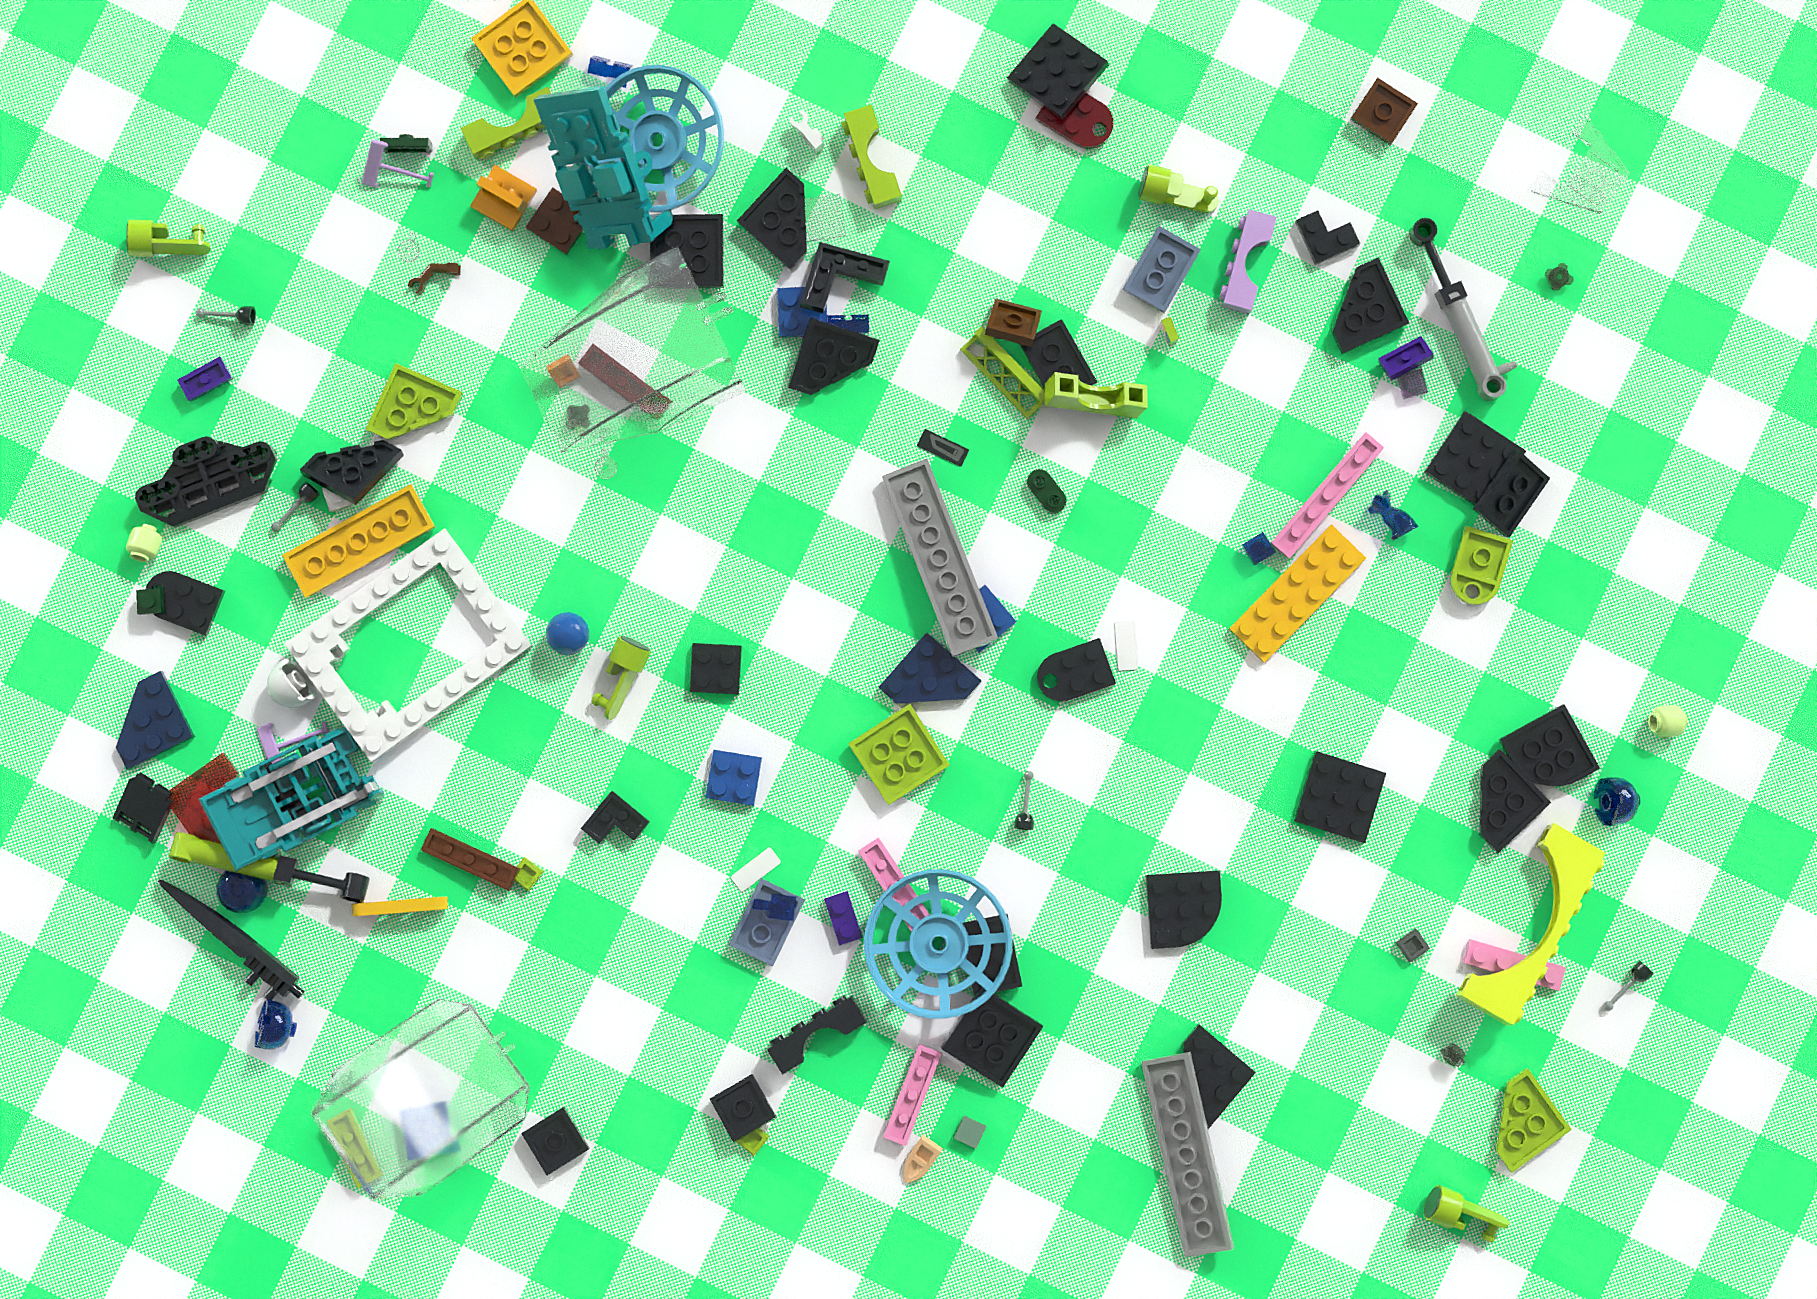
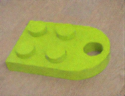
M1465 526L1450 575L1451 589L1459 600L1470 605H1479L1488 602L1497 594L1513 540ZM1468 585H1474L1478 589V595L1475 599H1471L1466 595L1465 590Z

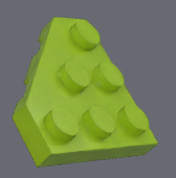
M395 363L366 430L387 440H392L454 416L464 393Z
M1525 1068L1506 1082L1495 1152L1508 1170L1513 1173L1572 1130L1528 1068Z

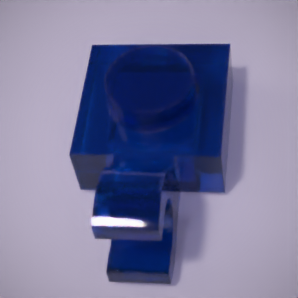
M772 893L771 901L753 899L752 909L769 911L770 919L794 921L796 896Z

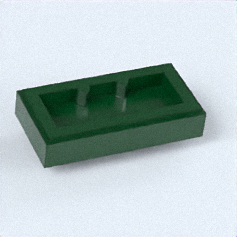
M400 134L399 138H380L381 142L388 144V147L384 148L385 153L432 152V142L429 138H414L410 134Z

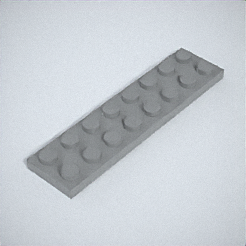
M928 459L883 475L882 478L952 657L999 640Z
M1191 1052L1143 1060L1141 1062L1184 1255L1188 1257L1232 1250L1234 1243Z

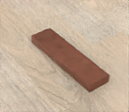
M434 828L430 829L421 848V851L508 891L511 890L520 868Z

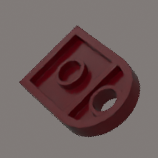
M1087 93L1084 94L1063 120L1043 106L1035 117L1037 122L1084 149H1093L1103 145L1109 139L1114 124L1109 108ZM1097 124H1101L1106 128V133L1103 136H1096L1092 128Z

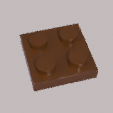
M1377 77L1350 120L1391 146L1418 103Z
M553 187L526 225L527 230L565 255L569 253L584 231L582 225H579V222L575 221L573 217L579 211H571L568 201L564 200L562 193Z
M995 298L985 335L1032 347L1042 310Z

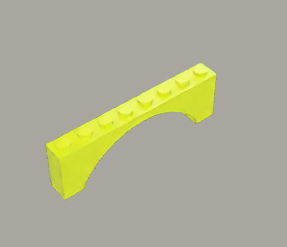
M1555 823L1547 825L1536 847L1542 850L1546 858L1553 883V911L1545 935L1536 948L1514 966L1485 976H1477L1474 973L1467 974L1455 995L1506 1026L1514 1025V1023L1517 1024L1523 1017V1006L1526 1001L1529 1002L1536 992L1534 986L1537 980H1541L1547 972L1546 963L1549 958L1552 959L1559 949L1557 943L1560 937H1564L1569 931L1571 925L1568 922L1572 915L1575 916L1582 906L1580 902L1582 896L1588 894L1593 886V881L1591 880L1595 872L1599 873L1605 863L1603 860L1604 851Z

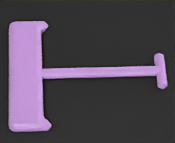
M375 139L371 140L362 184L377 188L378 184L376 181L379 168L427 181L426 186L431 187L434 173L430 172L427 177L382 164L384 148L388 147V144Z
M323 721L322 729L277 745L271 729L272 723L265 724L256 729L267 759L279 754L280 748L324 732L325 734L329 733L327 724ZM279 758V759H277V760H275V761H273V762H271V763L273 764V763H275V762L281 760L282 758Z

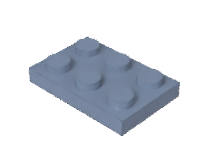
M1158 226L1122 290L1165 314L1201 249Z
M761 878L729 945L774 966L805 899Z

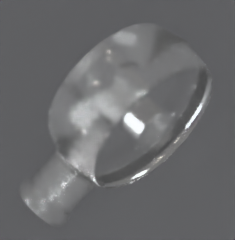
M409 232L408 240L402 241L397 247V255L403 262H414L419 257L420 248L415 242L416 233Z
M607 448L601 449V457L594 465L596 475L602 479H610L617 472V464L613 458L609 457V449ZM605 465L608 466L607 470H603Z

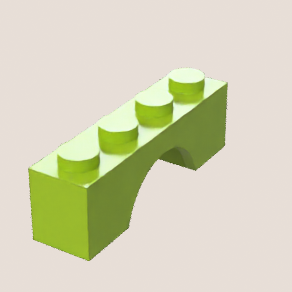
M549 87L526 97L525 112L521 119L513 125L497 127L480 118L461 127L460 129L475 159H487L494 154V151L500 148L508 149L514 146L517 140L523 137L528 139L538 134V130L544 128L545 125L541 122L534 99L539 95L551 94Z
M872 104L844 113L845 121L841 122L845 136L850 135L852 144H849L852 158L858 159L860 166L856 167L860 181L865 180L867 189L864 190L867 203H872L874 210L902 201V194L895 173L885 172L875 167L867 153L870 142L879 134V125Z
M1055 372L1045 383V406L1137 419L1148 408L1147 385L1123 382L1114 386L1098 387L1081 382L1078 375Z

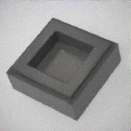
M1416 928L1395 941L1408 962H1412L1430 949Z

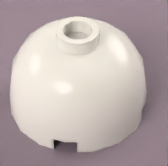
M287 658L279 662L271 670L267 678L269 697L274 703H278L281 706L290 709L298 708L313 700L316 696V691L312 693L311 687L314 684L297 662L293 665L289 662L292 659Z

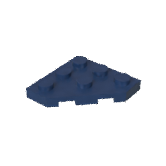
M926 632L878 688L896 704L965 700L982 680L956 657H952L948 650Z
M159 671L139 681L116 745L126 770H130L195 737L163 671Z

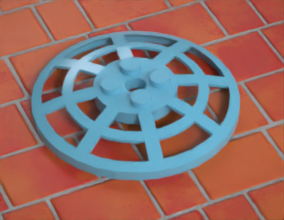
M645 65L621 74L607 85L605 91L608 99H610L626 83L634 79L640 93L628 100L619 112L613 110L619 130L621 125L631 130L629 141L633 152L647 151L652 158V169L662 170L664 184L644 182L648 191H666L668 204L652 206L648 211L649 213L677 209L692 201L708 186L721 161L724 148V127L716 101L699 80L689 73L674 67ZM649 74H668L681 78L677 92L667 89L649 90L644 76ZM690 83L705 96L712 107L714 115L702 119L695 105L686 98ZM653 97L674 99L669 112L656 110ZM643 101L647 113L640 116L636 122L626 117L634 106ZM682 104L691 112L696 121L685 127L677 118ZM717 124L718 147L713 165L702 160L706 147L705 129ZM699 132L698 151L694 155L686 150L687 136ZM657 134L663 136V143L659 147H655L653 144V138ZM615 158L598 161V163L600 164L610 161L621 162V159ZM643 159L639 161V163L641 164V167L639 169H641L644 166ZM680 159L691 164L690 168L682 176L674 180L672 166L677 164ZM697 168L708 174L695 191L678 201L676 187L686 182L695 173Z
M930 869L903 877L880 896L872 908L867 921L864 935V953L872 979L879 990L893 1004L916 1016L930 1019H946L973 1011L985 1003L997 991L1010 966L1012 933L1004 908L985 885L961 872L946 869ZM938 877L959 879L975 887L976 891L969 900L954 893L939 891ZM928 878L929 893L913 898L904 906L892 898L898 890L907 884L919 879ZM984 896L991 901L997 910L1003 924L1004 933L990 934L985 918L976 907ZM941 899L952 900L963 907L955 917L942 914ZM930 900L932 915L919 920L910 912L918 904ZM886 905L897 914L890 927L888 943L873 945L875 924L881 910ZM971 913L979 922L982 930L981 935L968 936L963 922ZM902 920H905L913 927L910 941L896 942L900 923ZM937 936H941L946 940V947L942 951L936 950L933 946V940ZM1005 943L1003 964L997 978L992 982L982 973L989 960L991 944ZM984 944L982 958L976 968L966 959L969 946ZM911 951L912 957L917 964L909 974L902 967L897 952ZM889 953L894 969L903 981L894 991L887 986L880 975L875 962V954ZM960 966L970 975L963 982L949 987L948 972ZM924 970L938 973L939 988L923 985L916 980ZM975 981L987 990L970 1004L950 1010V994L966 989ZM910 987L925 994L937 995L940 1000V1011L919 1008L907 1003L901 997Z

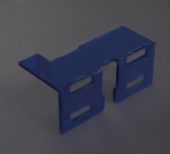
M593 55L590 57L587 73L616 79L621 74L629 71L633 65L615 61L612 66L606 64L608 61H611L610 59Z
M869 314L851 315L852 320H845L846 315H827L828 323L858 333H869Z

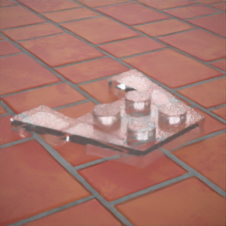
M1584 113L1570 133L1590 146L1589 150L1563 185L1542 170L1528 191L1601 214L1628 178L1630 172L1615 151L1607 145L1599 129H1596L1591 123V118L1588 114Z

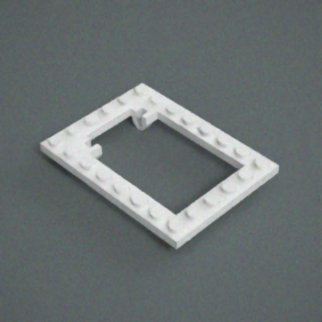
M445 528L284 643L372 763L532 647L531 643ZM441 563L497 641L398 713L388 700L382 702V706L378 709L366 713L330 664L341 659L350 650L340 635Z

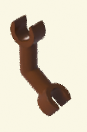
M430 263L418 278H412L408 282V287L412 288L415 283H420V288L416 294L421 295L426 289L425 284L434 273L460 275L461 265H458V263Z

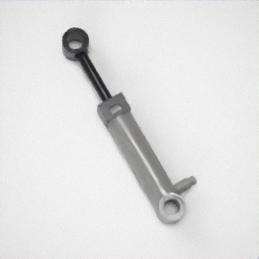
M1420 218L1411 227L1409 238L1416 246L1425 247L1441 283L1442 289L1438 290L1434 295L1441 310L1444 309L1478 385L1479 396L1486 401H1493L1506 391V380L1501 375L1517 368V363L1512 361L1496 367L1466 297L1468 295L1462 281L1451 284L1433 241L1437 234L1436 223L1430 218ZM1418 227L1426 228L1429 233L1428 237L1420 236ZM1487 382L1496 384V393H1491L1487 389Z

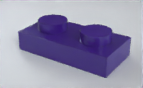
M1422 336L1381 356L1378 358V361L1390 381L1434 359V354Z
M219 356L177 379L187 400L192 402L233 380V377L223 358Z
M848 891L824 898L838 944L843 945L863 938Z

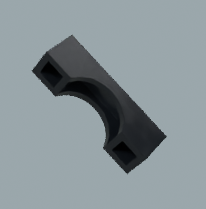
M845 994L832 1002L834 1007L827 1011L824 1008L818 1010L811 1015L813 1020L807 1024L801 1021L790 1028L791 1034L786 1037L780 1034L769 1041L771 1046L767 1048V1051L782 1075L804 1062V1044L814 1031L822 1028H833L847 1035L867 1022L852 995L846 998Z

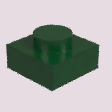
M163 589L136 590L138 615L164 613Z

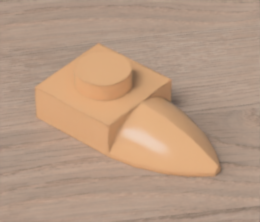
M922 1135L905 1161L903 1170L904 1182H913L924 1176L943 1148Z

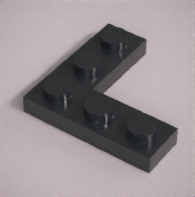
M819 242L800 307L824 314L836 273L883 286L890 261Z

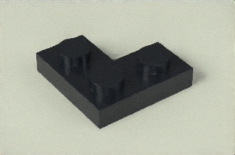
M1318 210L1295 221L1315 265L1360 245L1351 222L1328 232Z
M612 790L580 829L598 844L602 843L615 826L635 841L650 821Z

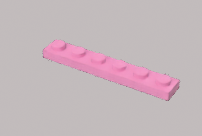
M1365 432L1270 544L1290 559L1384 447Z

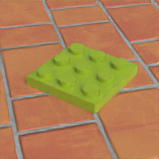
M908 704L848 743L888 806L950 766L911 704Z

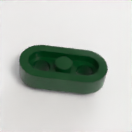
M1043 469L1032 471L1027 479L1029 490L1047 512L1052 514L1061 512L1067 502L1064 492L1047 471ZM1037 477L1043 478L1044 484L1037 485L1035 479ZM1056 496L1059 499V503L1056 505L1051 504L1050 498Z

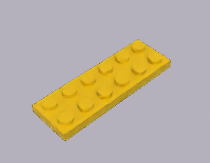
M410 484L286 552L282 556L304 597L309 598L436 527L415 488Z
M1331 524L1249 607L1229 630L1265 663L1358 568L1366 557Z

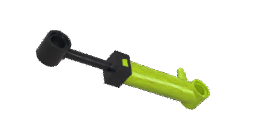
M175 833L169 858L179 862L197 863L236 872L222 844L199 839L187 833ZM281 855L279 857L271 856L265 860L262 858L236 872L274 881V884L292 888L293 880L298 879L341 889L340 898L355 903H364L370 882L369 877L353 872H347L344 880L299 870L297 869V859Z

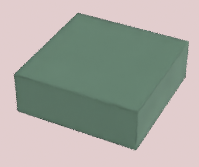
M964 1115L954 1139L976 1149L987 1126Z

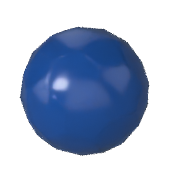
M573 612L557 614L549 621L546 627L548 645L553 651L561 655L567 656L579 653L589 640L588 624L581 616Z

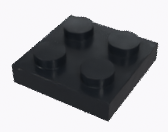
M693 643L690 692L739 695L742 645Z
M754 1074L747 1076L710 1098L713 1107L734 1143L777 1118Z
M565 1106L521 1133L547 1176L590 1149Z

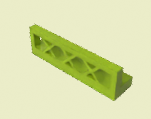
M981 326L974 333V336L960 348V351L1028 419L1045 403V391L992 336L985 335L986 330ZM978 341L984 347V357L973 356L968 349ZM987 351H988L993 357H987ZM978 360H984V366ZM987 361H998L1001 364V374H990L987 370ZM995 378H1001V384ZM1004 378H1014L1018 382V392L1007 391L1004 388ZM1021 386H1022L1027 392H1021ZM1012 395H1018V402ZM1021 395L1032 396L1037 402L1028 412L1020 405Z

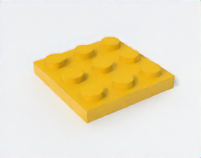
M533 0L520 1L471 37L474 44L515 98L573 56V52Z

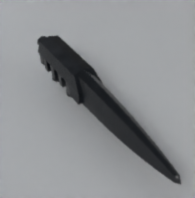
M164 880L157 881L178 904L237 956L247 958L243 964L252 971L244 981L252 986L260 977L265 983L269 984L271 987L263 995L265 999L271 1002L278 993L282 997L292 993L298 999L303 996L305 991L297 985L300 977L251 936L188 893Z

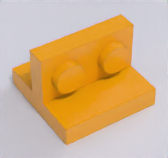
M494 165L487 178L481 176L476 183L480 190L470 207L513 232L538 190Z

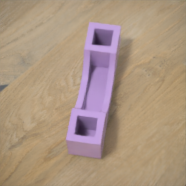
M1250 209L1247 211L1246 216L1241 215L1238 230L1242 231L1240 238H1235L1231 253H1235L1233 262L1228 263L1225 276H1228L1229 280L1227 286L1223 285L1219 296V299L1223 300L1221 307L1246 314L1251 313L1258 286L1249 279L1246 273V256L1254 248L1269 244L1276 223V216Z

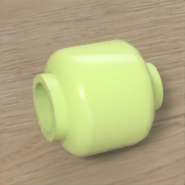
M143 524L142 527H135L131 530L126 544V549L130 553L131 558L140 562H149V560L157 557L162 537L156 532L157 529L155 527Z
M1677 705L1658 706L1649 715L1648 724L1650 730L1658 737H1677L1684 732L1688 724V718Z

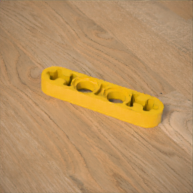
M447 896L356 903L352 904V916L448 909Z

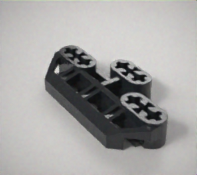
M207 436L198 438L175 448L172 454L173 462L163 478L140 487L135 493V501L141 512L177 528L267 493L272 482L270 477L278 460L277 452L274 447L263 441L241 447ZM208 444L213 446L210 449V454L205 452L208 449ZM262 449L268 451L265 453L264 459L259 456L262 454ZM185 453L192 455L187 458L188 462L182 461L185 458ZM239 458L246 460L242 462V467L236 465L239 463ZM249 473L253 477L265 473L263 478L255 480V483L252 484ZM234 484H239V487L222 493L223 496H220L217 488L218 485L220 489H224ZM170 485L176 486V488L173 489V494L166 492L171 489ZM148 494L154 495L150 498V503L145 501L148 498ZM203 496L207 497L206 500L193 504L188 509L185 498L190 502ZM172 508H174L175 512L170 513L167 518L159 515L160 513L170 510Z

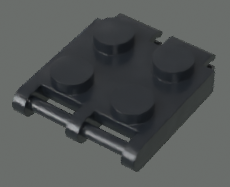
M140 772L135 777L129 779L113 815V820L123 822L131 827V831L134 833L139 832L148 838V842L154 844L158 840L174 801L171 800L173 792L159 783L154 785L155 781ZM123 815L133 820V823L124 818ZM142 826L151 832V834L140 827Z

